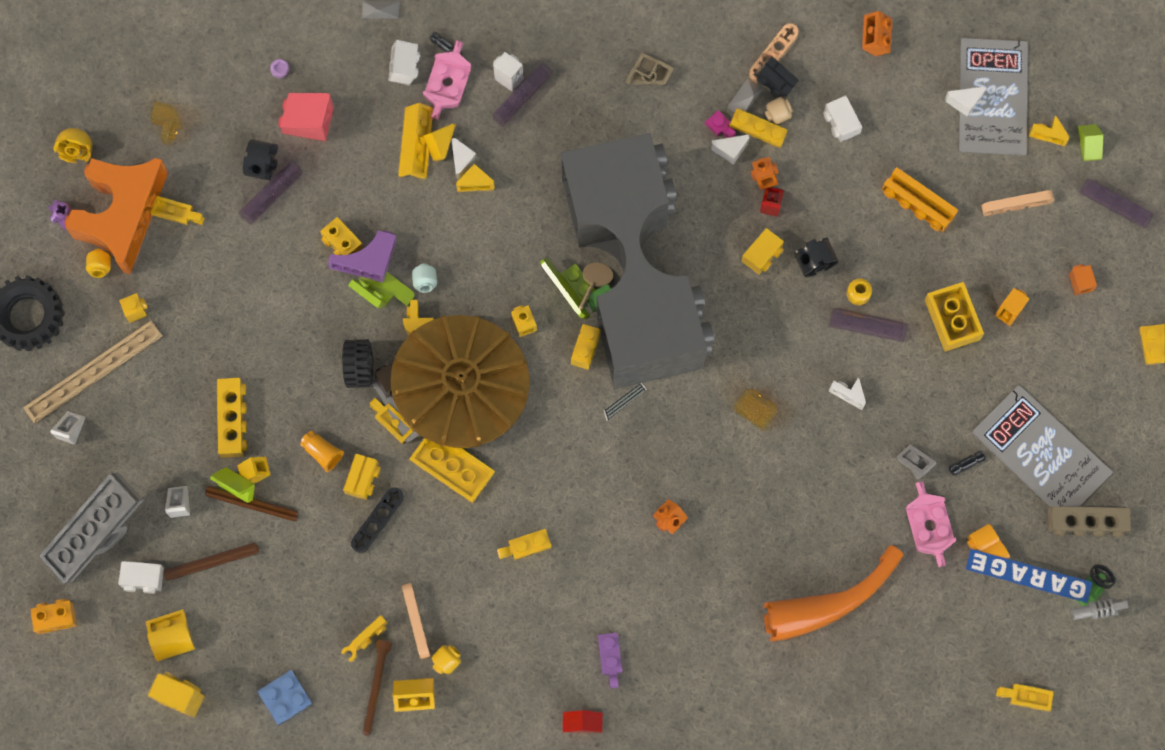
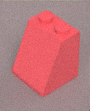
M288 93L287 99H284L283 102L284 113L283 116H280L278 123L282 134L326 141L334 110L330 94Z

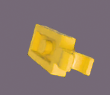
M159 196L156 197L151 210L153 216L187 225L189 220L202 225L205 219L202 217V214L192 212L193 207L191 205Z
M374 398L369 404L377 413L375 419L403 444L413 431L410 429L403 436L397 427L399 421L391 417L388 409L408 428L410 426L389 403L384 407Z
M545 528L509 540V547H503L497 551L500 559L513 555L514 560L550 549L552 546Z
M380 615L349 646L343 648L341 653L344 655L346 652L351 651L352 656L348 660L353 662L357 657V650L367 648L372 641L370 639L377 634L379 636L386 630L385 625L388 624L387 621Z
M1013 684L1012 689L1005 687L997 688L996 696L1011 698L1010 704L1050 712L1054 691Z

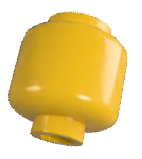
M95 249L86 255V271L92 277L102 278L110 272L111 256L102 249Z
M857 278L849 284L846 296L852 304L864 305L871 297L872 287L867 280Z
M451 644L449 646L442 645L432 656L434 663L432 667L439 674H442V672L451 674L461 663V653Z

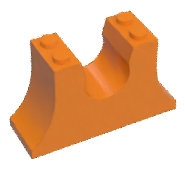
M91 158L90 163L86 165L84 170L87 180L97 191L102 194L112 195L113 201L106 211L98 214L88 213L85 210H71L70 215H67L65 219V228L72 238L106 250L115 257L117 264L124 273L131 274L152 218L151 210L157 196L160 197L169 173L163 161L154 158L140 165L119 166Z

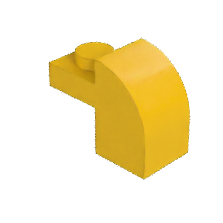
M410 300V306H407V318H403L404 328L408 335L425 323L434 320L433 318H419L418 300Z

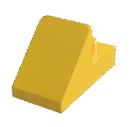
M1057 116L1054 117L1050 128L1041 123L1033 124L1029 137L1065 146L1069 140V135Z

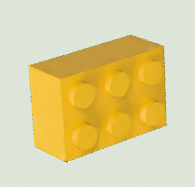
M964 282L927 294L925 303L945 352L981 340L984 332Z
M167 672L164 675L157 674L147 695L155 701L195 718L205 697L200 693L201 689L185 680L181 681L176 676Z

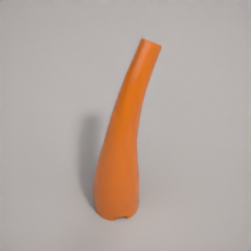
M889 545L879 558L881 563L866 579L847 591L765 602L763 607L768 608V614L764 615L766 633L772 634L769 637V641L786 640L807 634L835 622L850 613L880 588L899 564L904 554L895 546Z

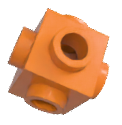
M770 156L752 162L753 170H750L753 181H757L760 190L778 185L776 174L779 173L776 162L772 163Z
M669 499L652 515L657 521L656 526L664 532L666 530L671 534L678 530L688 519L680 506Z

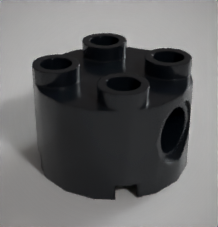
M251 139L245 151L247 152V157L244 156L243 174L270 181L272 170H276L278 160L275 159V155L278 152V144Z
M828 237L818 242L816 239L806 243L807 247L793 252L805 278L817 275V272L827 271L838 264V258Z

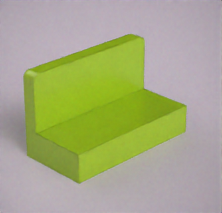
M227 467L211 475L210 479L218 483V486L248 503L253 500L255 484Z

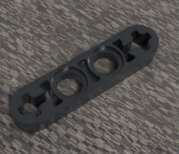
M393 487L386 492L352 538L351 546L355 552H366L404 500L403 493L399 488ZM391 493H399V500L395 499L391 503V505L394 506L393 509H391V507L388 504L384 503L385 501H387L388 503L391 501ZM387 508L389 510L388 516L384 518L379 517V509ZM370 523L376 524V532L368 533L366 530L367 525ZM362 532H364L366 536L371 537L370 540L365 538V540L363 541L365 545L364 547L356 548L357 544L355 542L357 540L361 541L364 537L363 535H361Z

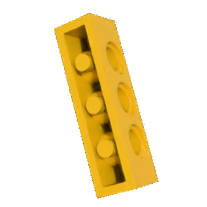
M241 378L217 379L218 455L221 458L244 457V451H247V440L244 439V432H247V422L243 421V414L247 413L246 402H243V395H246V384H243ZM230 396H237L236 401L233 403H229L228 398ZM236 414L237 418L235 421H228L230 415ZM231 433H237L235 440H228Z

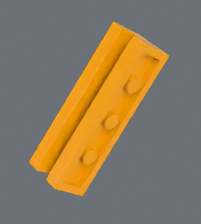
M897 167L892 172L891 177L883 184L882 191H884L883 193L886 197L894 198L902 208L913 211L919 220H925L930 223V227L935 231L940 230L944 232L958 212L957 208Z

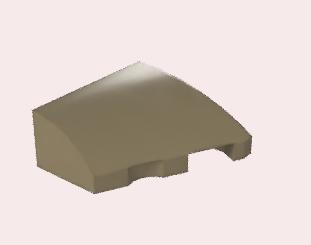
M642 52L625 83L629 85H666L675 69Z

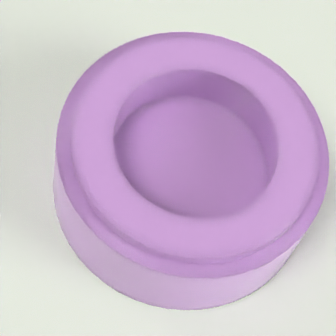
M277 59L272 62L270 70L274 77L284 78L289 73V66L285 60Z

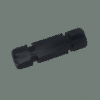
M437 32L430 36V41L437 44L444 52L453 51L454 45L444 37L441 38V35Z
M978 451L958 461V464L954 463L951 465L949 471L955 476L961 471L963 472L975 466L977 462L984 461L986 457L982 451Z

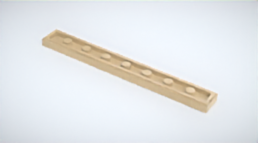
M152 320L30 402L23 407L33 423H37L163 337Z

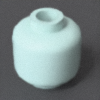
M420 264L412 271L414 288L422 293L431 292L437 286L435 268L428 264Z

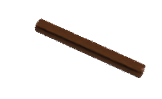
M207 486L205 490V495L213 499L294 522L298 518V511L254 498L247 503L226 490Z
M250 543L165 569L163 575L166 581H170L258 554L259 548L257 543Z

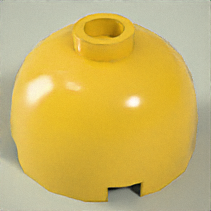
M67 128L57 136L54 152L57 151L59 153L58 157L69 163H77L75 159L87 162L91 158L93 143L85 131L78 128Z

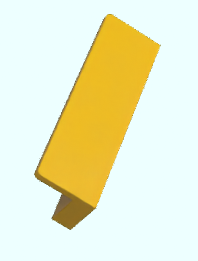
M416 103L405 108L399 177L412 175L420 179L427 178L429 149L423 136L431 132L433 108L422 103Z

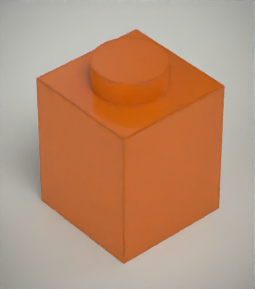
M1076 265L1069 273L1075 295L1092 292L1097 287L1091 265Z

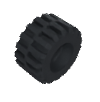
M369 339L345 340L343 344V379L347 388L371 387L373 383V352Z

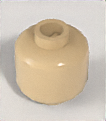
M779 97L767 104L768 111L765 114L769 122L773 121L779 125L792 117L791 113L794 111L788 99L784 100V98Z

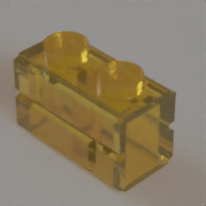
M746 388L734 404L733 411L762 431H765L778 413L777 406L770 400L765 401L760 398L761 394L754 389L750 391Z

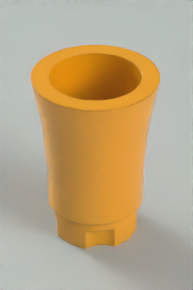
M309 431L301 439L300 445L321 465L325 472L331 471L344 455L343 450L335 447L314 431Z

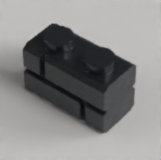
M773 56L766 58L754 73V76L757 77V82L762 86L766 85L771 90V95L775 98L786 97L799 81Z

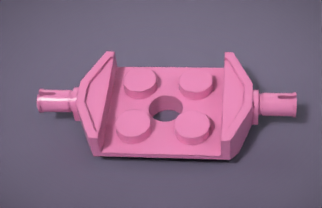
M456 41L452 52L435 55V62L426 90L423 91L424 97L434 105L431 116L433 119L439 120L441 110L444 108H455L460 104L472 68L471 64L460 54L463 46L461 41L460 43ZM446 78H451L453 83L450 86H444L443 81Z
M924 482L916 483L919 494L918 498L906 507L916 549L921 553L933 554V556H936L938 567L946 566L943 555L944 551L956 542L944 503L945 497L926 493ZM928 520L935 523V529L932 531L925 528V522Z

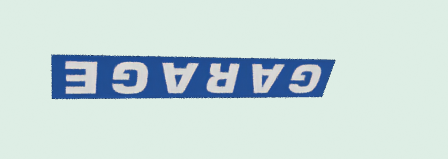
M970 549L966 570L1085 603H1088L1092 586L1090 581Z

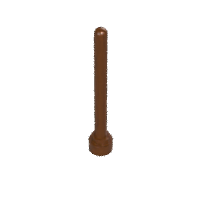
M377 640L375 648H377L378 657L363 729L365 736L371 734L386 654L391 651L392 642Z

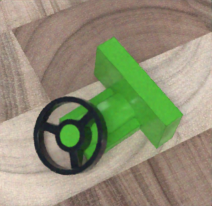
M1096 564L1090 569V576L1086 580L1092 582L1088 603L1097 601L1101 593L1105 589L1112 588L1116 582L1111 570L1103 565ZM1099 569L1106 571L1110 578H1108L1106 574H1104L1103 572H1100ZM1078 601V602L1081 603L1083 606H1087V605H1088V603H1085V602H1082V601Z

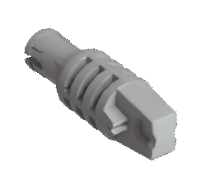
M1115 598L1092 601L1087 606L1071 608V615L1074 621L1089 617L1094 620L1119 615L1118 610L1127 609L1128 604L1127 601L1116 602Z

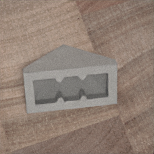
M363 1L362 19H399L400 2Z
M747 79L727 108L735 112L736 108L747 112L763 88Z

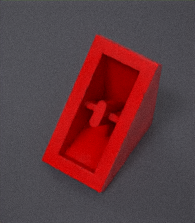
M774 187L766 188L760 213L778 217L784 190Z
M586 710L563 712V732L603 733V713Z

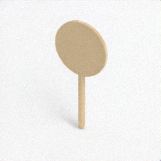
M591 263L584 268L583 277L591 285L579 309H582L594 286L602 287L612 281L613 272L607 265Z

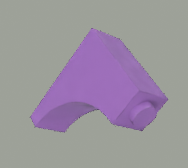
M378 230L372 242L364 249L349 255L330 254L328 260L329 269L384 283L396 245V235L390 231Z

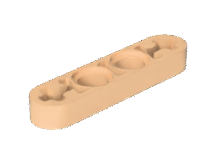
M786 24L751 67L749 77L753 82L758 83L754 73L763 63L765 57L773 56L779 62L798 36L796 25ZM793 30V35L790 34L786 41L784 38L787 31ZM776 43H782L784 45V49L781 51L776 50L774 48V45Z
M1047 190L990 201L982 204L981 208L983 215L989 216L1007 212L1006 210L1025 209L1026 206L1030 208L1050 204L1055 199L1053 192Z
M412 583L402 585L420 659L430 657Z

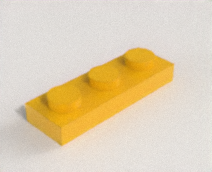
M736 108L729 125L733 129L779 148L782 146L788 131Z

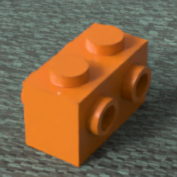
M880 11L864 15L863 50L874 56L891 52L893 26L891 17Z

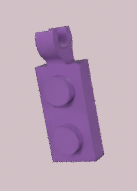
M618 634L598 635L602 674L609 675L610 688H617V673H622Z

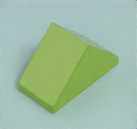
M1097 124L1078 126L1083 161L1102 160L1103 133Z

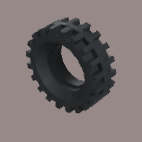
M26 275V279H21L20 276H16L13 282L9 280L4 281L6 286L0 288V340L8 347H14L18 351L21 349L31 351V348L35 347L41 349L42 344L46 342L50 344L52 342L50 339L54 335L58 336L59 332L57 330L59 326L63 327L64 324L62 316H65V312L62 309L63 303L58 294L47 282L44 283L38 277L33 279L31 276ZM23 299H35L42 304L44 309V318L41 323L29 331H20L14 328L10 321V312L13 306Z

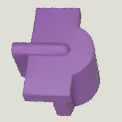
M54 200V204L48 207L52 212L50 219L53 223L58 221L62 228L66 230L65 219L67 215H70L72 209L67 203Z

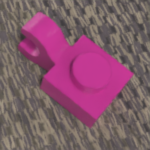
M719 110L705 121V125L717 137L720 134H723L726 138L736 137V132L729 127L730 121Z

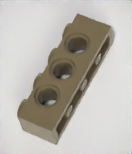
M1052 506L1048 509V532H1054L1055 536H1066V533H1074V536H1086V533H1093L1094 537H1103L1105 534H1112L1113 537H1124L1126 533L1131 532L1130 508ZM1067 517L1073 520V526H1069L1066 523ZM1086 517L1092 520V527L1086 524ZM1105 518L1111 520V527H1108L1105 524Z

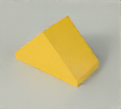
M450 124L423 136L434 161L445 159L456 125Z
M475 164L456 182L457 192L495 190L494 180Z

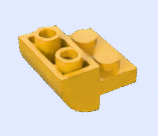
M184 609L145 621L150 647L157 662L195 649Z

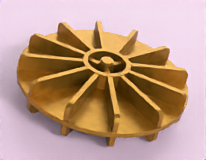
M441 315V318L429 321L413 330L400 346L391 370V391L399 414L412 431L433 443L441 445L440 447L477 448L499 438L508 432L521 416L529 394V370L521 349L508 331L505 332L497 325L481 319L478 315L476 317Z

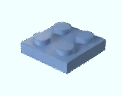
M292 670L257 691L278 726L312 705L311 700Z

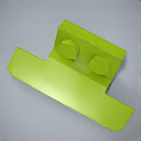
M549 258L542 259L540 264L578 316L582 319L590 318L591 315L584 306L582 309H579L591 285L585 281L579 267L574 264L560 273Z
M388 272L384 283L360 277L358 280L352 279L348 285L377 308H384L393 297L409 306L410 300H413L415 296L411 289Z

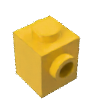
M137 293L119 300L129 323L147 316L145 309L148 307L145 299L140 298Z
M521 305L514 308V311H511V317L519 337L537 331V325L529 305L525 307Z
M250 457L237 465L239 475L252 483H257L271 475L266 457Z

